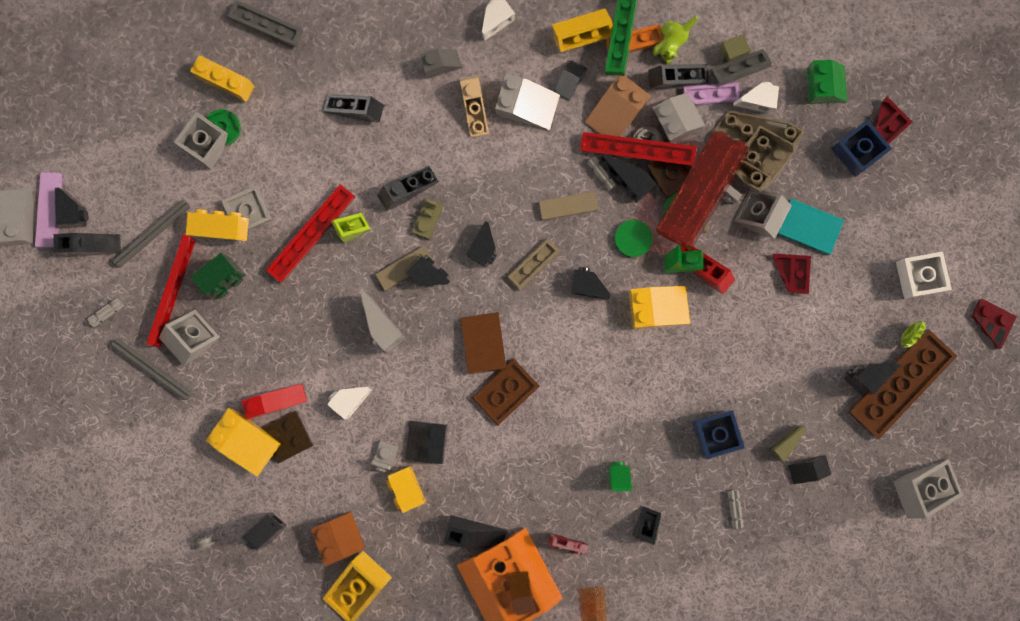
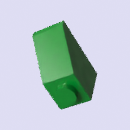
M613 461V465H608V488L612 492H632L630 466L625 465L624 461Z

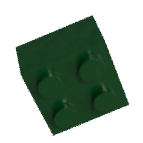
M220 252L190 278L204 295L214 299H221L228 294L227 290L232 286H238L246 275L231 257Z

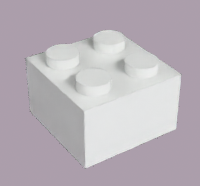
M943 252L905 258L896 262L904 299L952 290Z

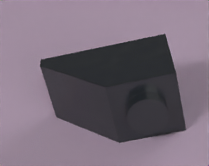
M55 187L56 225L62 228L87 227L86 221L89 219V214L86 208L67 191Z
M485 221L466 255L487 268L489 264L492 265L497 255L495 254L496 248L489 223Z
M579 267V270L575 269L571 294L609 300V291L594 272H590V269L585 267Z

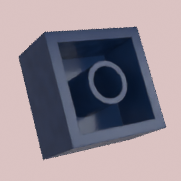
M867 119L831 149L852 175L856 177L892 148Z
M733 410L723 411L691 421L703 459H711L745 448Z

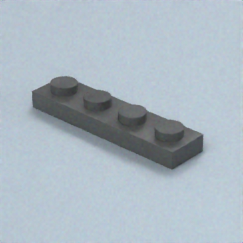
M235 0L228 14L229 19L295 48L304 33L302 28Z

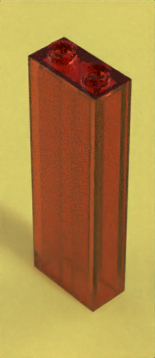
M714 131L656 227L657 234L689 251L693 249L749 153V147L745 142L741 140L735 141L724 132Z

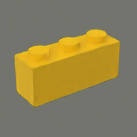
M604 8L552 24L554 40L561 53L610 38L613 24L608 12Z
M200 55L190 71L197 79L244 102H247L255 87L248 78Z
M196 209V213L188 212L186 235L247 241L249 218L241 217V213L229 212V216H227L222 211H213L212 214H208V210Z

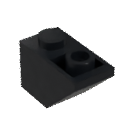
M419 254L405 270L406 274L420 286L447 285L450 282L447 278L449 274L441 267L437 269L433 265L435 262L427 254L425 256Z

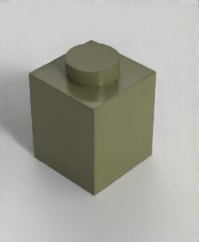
M744 34L723 41L719 48V56L721 60L727 63L748 55L751 49Z

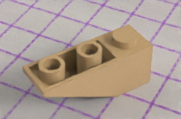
M478 75L459 78L470 136L475 137L489 134Z

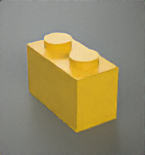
M411 466L387 476L389 479L386 481L390 491H394L396 496L394 499L395 505L398 510L401 509L402 513L426 502Z

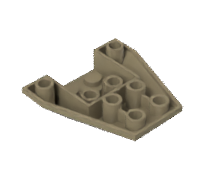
M729 110L707 138V141L744 184L761 192L774 182L792 158L804 134V130L786 121Z

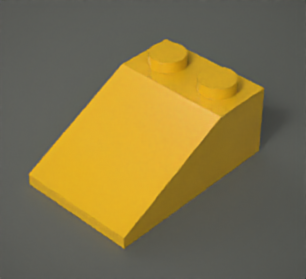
M686 286L648 287L631 289L629 291L633 329L690 324Z
M230 408L227 409L206 439L216 450L255 476L260 474L280 445L277 440L253 421L247 420L243 413Z
M362 551L349 564L322 599L346 621H356L392 577Z

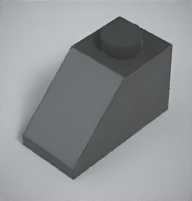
M435 49L420 54L427 79L462 68L457 50Z

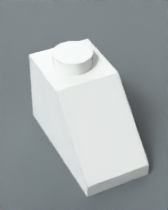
M491 0L486 6L482 28L484 40H487L515 20V13L506 0Z
M761 82L737 99L733 106L769 113L777 108L779 87L772 85L770 82Z
M361 387L334 391L329 397L330 402L327 405L342 418L348 420L373 389Z

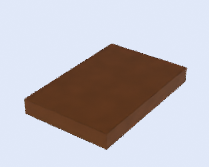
M499 312L461 317L468 375L507 369Z
M514 358L506 365L507 369L499 371L472 397L497 426L540 387Z

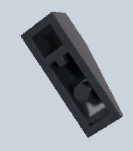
M707 64L660 65L648 70L650 89L709 83Z
M327 94L323 112L365 122L380 123L384 104L372 96Z

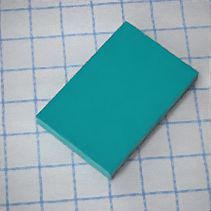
M791 198L789 203L792 206L777 235L826 255H831L844 219Z

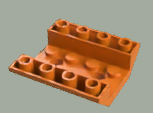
M526 527L485 552L457 564L485 621H531L547 612L563 599ZM496 562H504L506 569L503 572L496 571L494 568ZM528 571L536 612L516 616L508 575Z

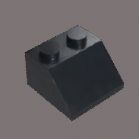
M899 363L853 365L846 371L847 376L844 380L860 395H874L901 365Z
M410 421L405 459L424 463L444 464L448 424Z

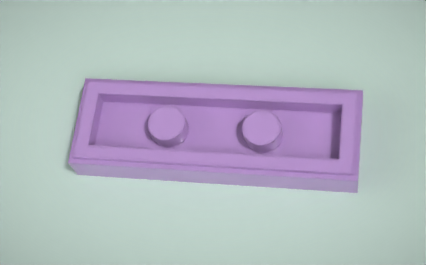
M728 83L720 87L718 84L682 87V94L688 93L695 106L734 103L740 98L739 83Z

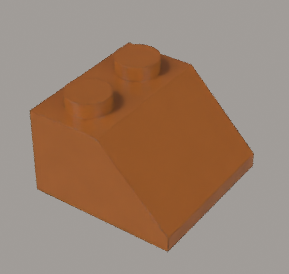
M352 512L311 529L325 566L365 549Z

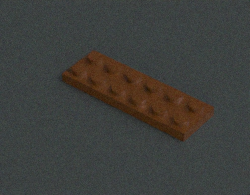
M926 329L920 339L894 362L899 363L901 367L874 395H863L848 413L875 439H880L954 361L957 355L933 332Z

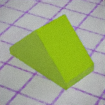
M362 213L332 221L335 230L344 243L370 230Z

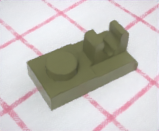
M426 198L412 233L430 240L444 205Z

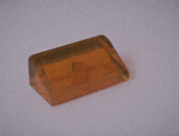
M604 586L581 588L583 621H607Z

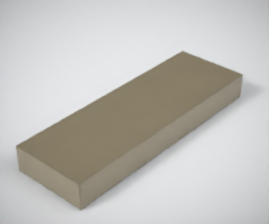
M595 191L539 201L542 221L598 211Z
M547 238L507 276V279L521 291L561 251Z
M425 245L375 274L385 291L410 277L406 274L405 270L419 254L423 256L427 254L432 259Z

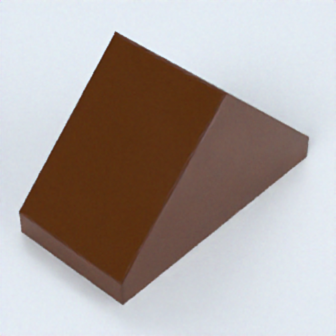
M528 571L508 575L516 616L536 612Z

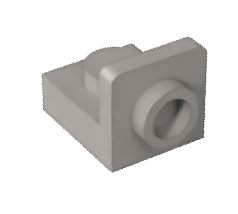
M726 181L721 185L717 183L710 191L712 193L711 200L720 192L723 200L733 204L742 196Z
M380 441L375 458L371 464L376 465L375 469L386 472L387 469H392L399 446Z

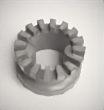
M213 534L195 541L196 544H199L198 550L216 543L212 540Z

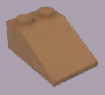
M618 76L586 119L585 124L598 134L621 137L648 104L651 95L626 76Z

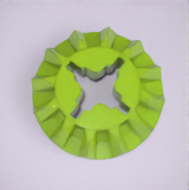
M920 320L912 323L901 337V345L904 348L911 347L920 339L926 329L925 323Z

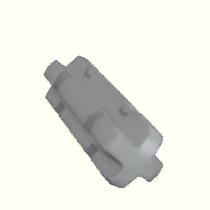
M595 156L588 161V165L591 169H594L593 172L602 183H605V187L608 190L613 189L616 186L615 180L610 178L611 175L602 164H599L600 161Z
M116 298L111 302V305L107 304L97 311L96 315L90 316L87 319L92 327L98 326L101 323L100 321H105L115 314L116 310H121L124 307L123 302Z
M729 490L730 515L733 518L731 520L732 528L741 529L743 528V520L741 519V503L738 500L740 498L739 491Z

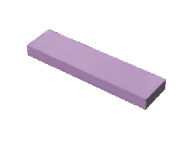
M41 172L35 238V247L54 248L53 234H58L55 216V187L61 188L62 186L61 173Z

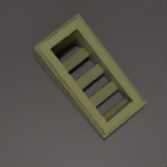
M797 425L770 447L771 452L779 461L784 462L788 458L807 428L804 425Z

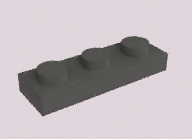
M764 49L714 67L711 69V74L720 87L771 67L772 62Z

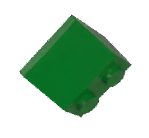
M813 60L807 67L809 104L847 103L845 65L834 60Z

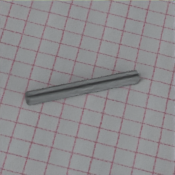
M181 200L112 260L113 263L119 268L124 266L189 210L190 205L185 200Z
M116 338L111 343L112 348L181 399L187 400L191 396L192 392L122 340Z

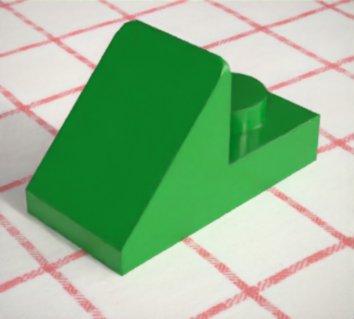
M678 245L665 255V274L703 270L702 250L682 251L680 245Z

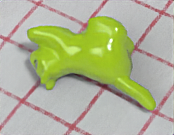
M698 16L690 18L685 24L672 20L664 23L661 27V33L665 36L653 48V55L661 54L666 64L671 63L674 57L677 58L676 52L681 45L687 42L689 30L698 20Z

